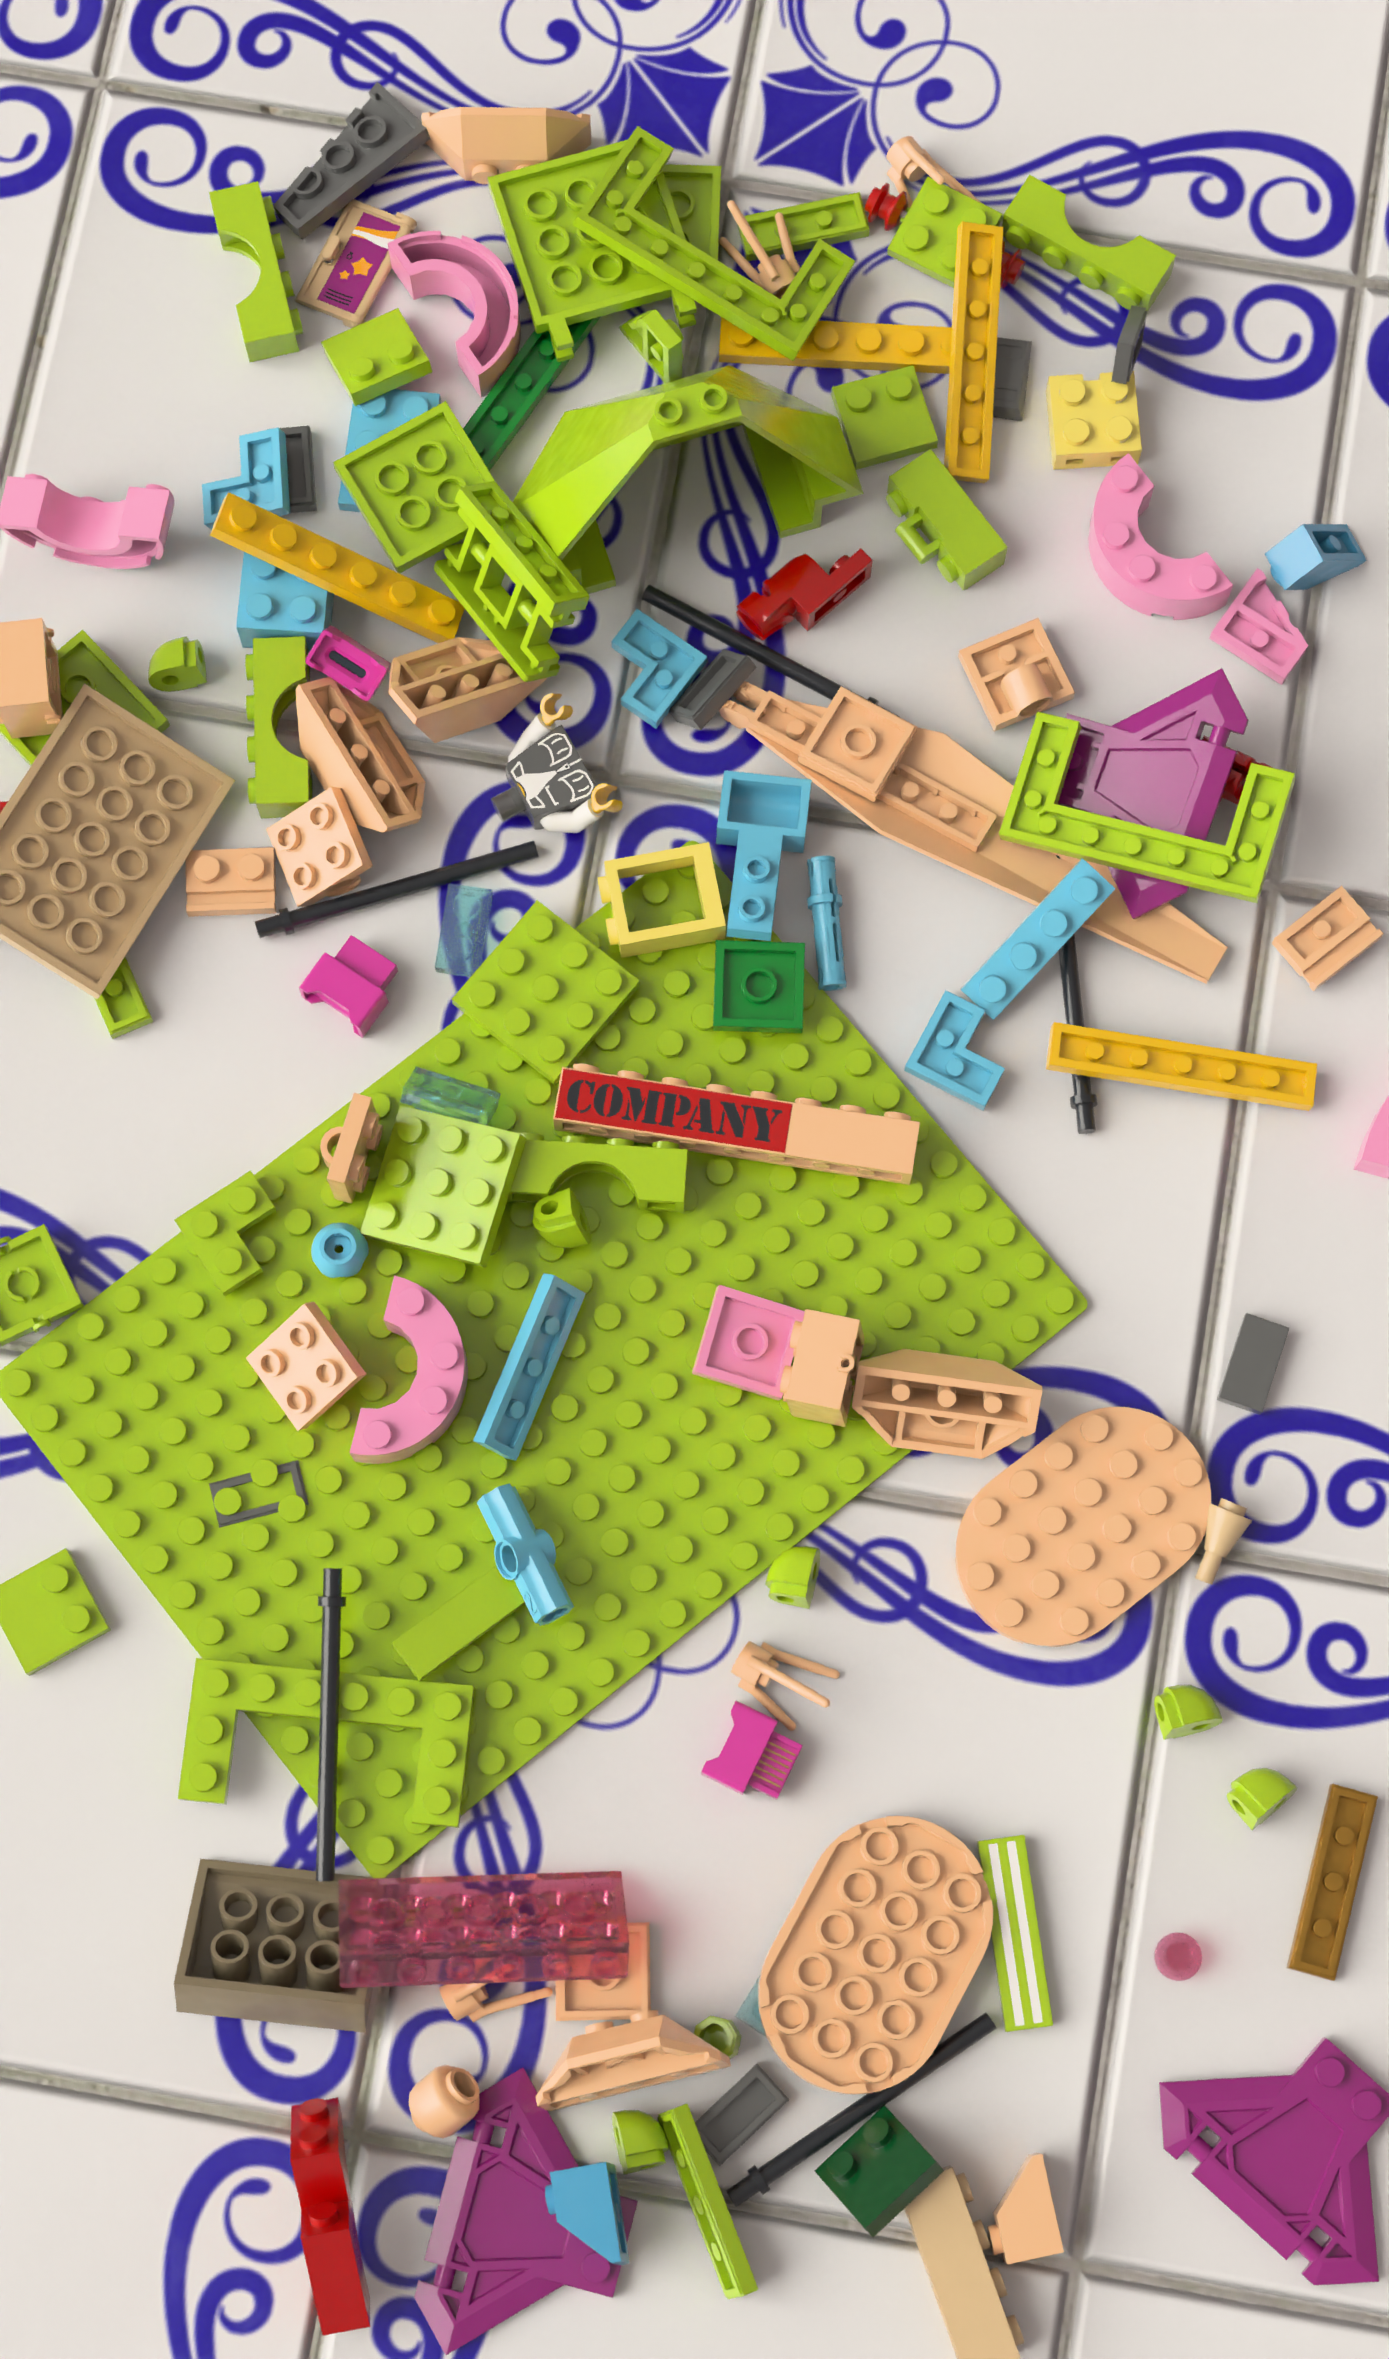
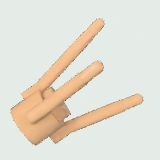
M912 136L901 138L889 149L886 157L893 167L887 172V175L895 184L899 194L902 191L907 193L908 207H911L913 202L904 179L915 182L926 173L939 185L945 182L950 188L980 202L970 191L935 162Z
M730 200L727 206L761 262L757 267L760 273L752 267L725 237L719 239L720 245L755 284L774 296L781 298L800 269L794 256L783 214L780 212L775 214L785 259L782 260L779 254L768 257L736 203Z
M749 1641L738 1656L731 1673L741 1678L738 1687L752 1694L788 1730H795L796 1724L757 1686L758 1684L766 1688L773 1679L822 1707H829V1699L777 1670L779 1663L774 1660L833 1679L839 1678L840 1673L838 1670L777 1650L765 1642L760 1647Z
M521 1917L467 1965L449 1975L450 1982L439 1987L442 1999L456 2021L468 2015L472 2022H475L488 2014L534 2002L535 2000L552 1995V1989L546 1987L487 2004L482 2003V2001L489 1998L484 1985L511 1969L515 1965V1960L509 1958L480 1976L474 1972L529 1923L527 1917Z

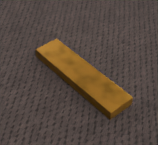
M1330 1784L1286 1968L1335 1981L1378 1796Z

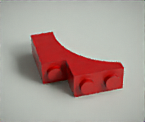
M320 2098L310 2099L302 2104L291 2106L290 2162L301 2207L302 2247L322 2336L370 2327V2295L352 2205L339 2098L326 2100Z

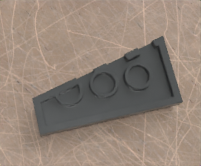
M378 82L368 92L370 99L362 109L356 107L346 118L347 126L336 140L330 138L320 149L322 156L313 167H305L273 205L277 216L302 240L430 139L427 128L422 125V122Z

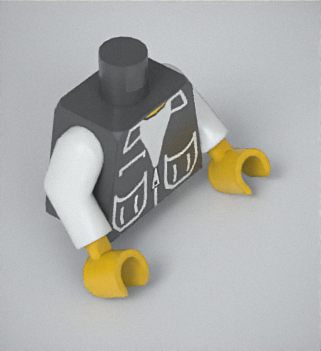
M552 693L543 697L540 704L541 713L537 714L524 730L508 756L505 771L511 788L491 798L493 807L502 822L524 811L535 830L545 828L550 832L579 833L604 815V811L616 813L623 807V803L620 800L613 799L607 802L609 794L616 791L617 786L606 783L596 786L562 724L556 727V720H567L573 713L571 705H564L556 713L555 703L561 698L562 694Z

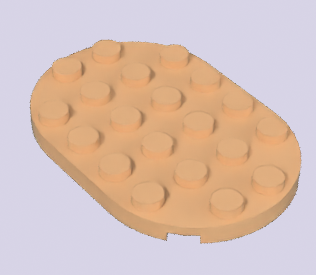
M1105 1407L1072 1418L986 1484L968 1506L958 1529L955 1553L957 1576L967 1601L977 1615L992 1629L1022 1644L1062 1647L1094 1636L1178 1571L1191 1558L1206 1533L1209 1503L1211 1504V1487L1206 1468L1199 1453L1187 1437L1175 1426L1161 1417L1140 1409Z
M886 1816L885 1818L870 1820L850 1828L832 1842L820 1856L769 1949L763 1963L758 1985L759 2013L765 2034L778 2057L797 2076L818 2088L830 2092L851 2095L869 2094L887 2089L904 2081L914 2074L932 2055L986 1952L993 1925V1904L990 1899L987 1883L983 1878V1870L975 1856L962 1841L946 1829L920 1818Z

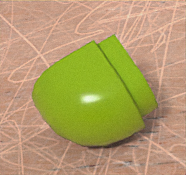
M185 636L170 640L161 645L150 659L148 670L149 684L154 689L172 692L198 687V684L207 683L205 657L199 640L190 641Z
M570 1188L546 1196L537 1202L534 1207L533 1224L538 1233L548 1243L561 1248H574L590 1244L591 1233L588 1220L580 1202Z
M793 1547L783 1551L773 1561L765 1583L770 1588L768 1597L782 1604L810 1609L819 1572L820 1549L815 1547Z
M1192 1685L1170 1686L1164 1688L1163 1694L1155 1696V1712L1163 1740L1203 1732L1219 1725L1223 1721L1214 1699L1201 1688Z
M1269 1768L1252 1769L1231 1782L1232 1790L1227 1794V1800L1241 1819L1253 1830L1290 1799L1296 1792L1297 1787L1279 1771Z
M639 2110L612 2112L614 2138L623 2175L655 2168L666 2163L664 2152L669 2150L667 2139L661 2125L651 2115Z

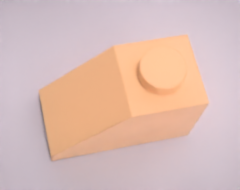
M1033 2153L1027 2156L993 2212L995 2224L987 2226L993 2255L1002 2254L1003 2262L1007 2265L1064 2252L1041 2153Z

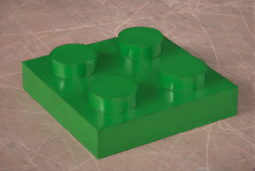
M716 940L713 1031L802 1033L805 943Z

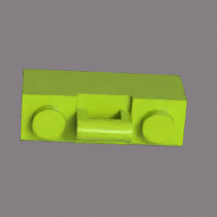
M931 449L889 476L888 495H886L887 503L896 516L902 517L905 515L907 518L896 527L895 532L920 564H924L938 555L937 566L943 577L949 583L956 581L962 590L968 589L1004 565L1007 545ZM917 528L921 529L924 535L931 542L930 544H927L925 542V540L916 530Z

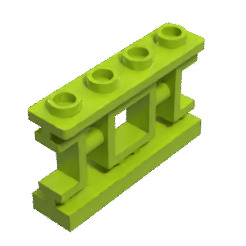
M495 481L459 487L455 499L459 506L457 514L469 528L463 543L445 547L443 553L447 558L437 560L433 570L524 682L558 675L560 656L548 643L553 628L573 624L575 616L571 612L584 610L590 595ZM505 573L516 584L512 596L501 585Z

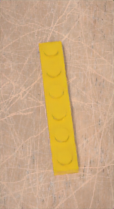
M961 222L957 228L944 466L957 481L984 484L989 480L1003 227L970 222Z
M721 317L719 362L893 371L913 365L915 372L949 374L952 327L818 321L796 358L792 361Z
M230 492L223 499L210 536L436 643H442L455 638L465 610L460 602Z
M1054 1022L1050 1029L1046 1070L1309 1111L1314 1106L1317 1064Z

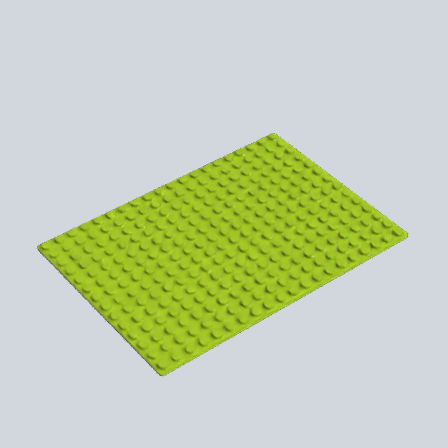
M688 841L681 847L696 845L699 843L696 841ZM713 861L727 936L732 882ZM693 866L645 874L621 892L629 932L703 919ZM610 902L574 929L639 979L640 986L574 1064L592 1065L600 1069L599 1073L617 1075L618 1071L622 1070L634 1071L644 1075V1080L661 1082L662 1078L665 1077L679 1078L687 1081L689 1087L706 1089V1086L709 1084L724 1085L732 1088L735 1094L750 1096L752 1091H764L775 1094L777 1100L795 1103L797 1098H809L820 1101L822 1103L821 1107L839 1109L841 1105H855L866 1109V1114L884 1116L885 1112L907 1114L911 1116V1121L920 1122L910 1185L688 1151L684 1212L639 1210L633 1193L621 1180L602 1172H586L568 1179L559 1187L556 1193L567 1188L574 1192L588 1220L591 1233L590 1244L574 1248H561L548 1243L538 1233L533 1224L534 1207L537 1203L507 1201L486 1268L365 1237L369 1252L362 1268L357 1274L350 1277L337 1278L325 1276L312 1260L311 1246L313 1240L322 1228L332 1223H348L361 1230L400 1105L516 1133H536L543 1135L544 1140L562 1141V1137L570 1135L586 1137L589 1139V1143L607 1144V1140L610 1139L555 1130L553 1116L559 1082L554 1085L464 1013L360 1093L372 1098L376 1113L380 1115L378 1124L383 1125V1132L377 1150H369L365 1166L370 1167V1172L363 1193L356 1192L352 1204L334 1198L327 1181L329 1168L326 1166L320 1150L324 1134L332 1128L343 1127L350 1101L254 1175L277 1210L239 1235L263 1272L227 1296H224L181 1231L0 1370V1398L202 1659L321 1670L322 1606H318V1596H323V1568H342V1596L346 1597V1606L341 1607L340 1672L418 1680L394 1649L392 1642L496 1566L494 1557L496 1542L479 1509L477 1501L482 1495L489 1493L496 1487L511 1484L512 1487L515 1486L535 1528L545 1530L553 1540L556 1550L554 1567L574 1607L568 1614L554 1622L540 1626L539 1623L534 1622L526 1604H524L423 1679V1681L473 1685L475 1687L461 1816L764 1572L783 1551L796 1546L913 1451L912 1449L891 1447L870 1426L865 1418L852 1408V1400L846 1427L792 1416L787 1402L783 1401L784 1393L780 1400H775L692 1374L715 1291L719 1285L802 1311L809 1309L860 1320L865 1338L860 1361L902 1349L996 1361L1011 1370L1081 1315L1088 1305L1086 1298L838 1006L823 989L819 990L818 983L805 968L802 1033L713 1031L716 941L621 958L619 944L610 945L605 919L613 918ZM772 930L771 941H764V942H782V941H781L780 938L775 934V932ZM726 937V939H723L730 941H763L736 937ZM634 1142V1146L652 1147L649 1144ZM337 1144L331 1150L332 1157H334ZM337 1246L335 1248L336 1253H341L343 1251L342 1246ZM543 1273L551 1274L586 1293L521 1451L515 1461L504 1458L473 1440ZM394 1276H398L428 1290L445 1306L452 1316L461 1336L467 1357L468 1379L466 1393L456 1418L445 1433L434 1443H430L411 1457L391 1463L367 1464L355 1462L350 1455V1449L360 1409H379L397 1402L409 1391L417 1375L418 1355L415 1348L404 1337L389 1331L383 1320ZM314 1301L363 1368L366 1375L308 1428L297 1431L246 1357L303 1304ZM850 1378V1381H853L852 1385L854 1386L855 1380ZM298 1460L308 1505L305 1504L300 1496L296 1495L291 1472L279 1475L277 1465ZM250 1473L253 1482L219 1490L214 1497L213 1503L209 1483ZM279 1502V1512L219 1528L215 1508L220 1514L230 1516L235 1513ZM244 1712L318 1807L320 1719ZM338 1721L336 1832L372 1878L376 1880L385 1879L448 1828L411 1823L422 1729Z

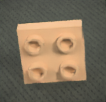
M1039 618L959 650L958 658L994 732L1036 715L1037 711L1043 712L1074 698L1075 691Z
M328 788L266 829L297 907L310 906L325 896L334 897L355 889L361 883L359 875L373 866L341 788Z
M357 1093L353 1094L343 1127H335L326 1132L320 1145L323 1159L329 1168L327 1181L334 1198L351 1204L356 1192L363 1193L370 1172V1167L365 1166L369 1150H377L383 1132V1125L378 1124L380 1115L376 1113L372 1098ZM337 1144L334 1157H332L331 1150Z
M314 1301L303 1304L246 1357L297 1431L308 1428L366 1375L363 1368Z

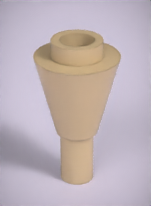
M1222 1498L1218 1506L1209 1503L1204 1550L1206 1551L1195 1576L1196 1579L1211 1585L1213 1584L1223 1557L1226 1558L1253 1521L1244 1517L1247 1508Z

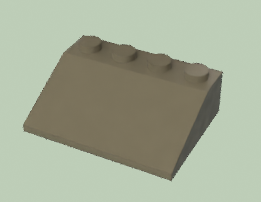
M200 1858L174 1979L177 2012L365 2033L373 1991L386 1879L376 1880L372 1877L335 1873V1881L321 1882L316 1881V1871Z

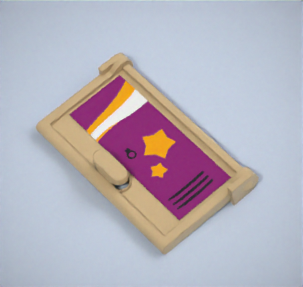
M353 199L344 207L295 301L342 320L343 324L350 328L364 323L370 307L392 268L387 243L414 232L417 222L413 218L399 212L393 215ZM333 259L332 263H326V261Z

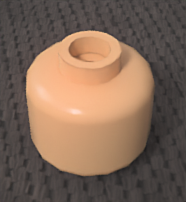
M442 2065L433 2069L413 2087L409 2094L411 2117L416 2127L438 2138H446L459 2131L474 2118L479 2110L480 2090L475 2078L465 2069L454 2066Z

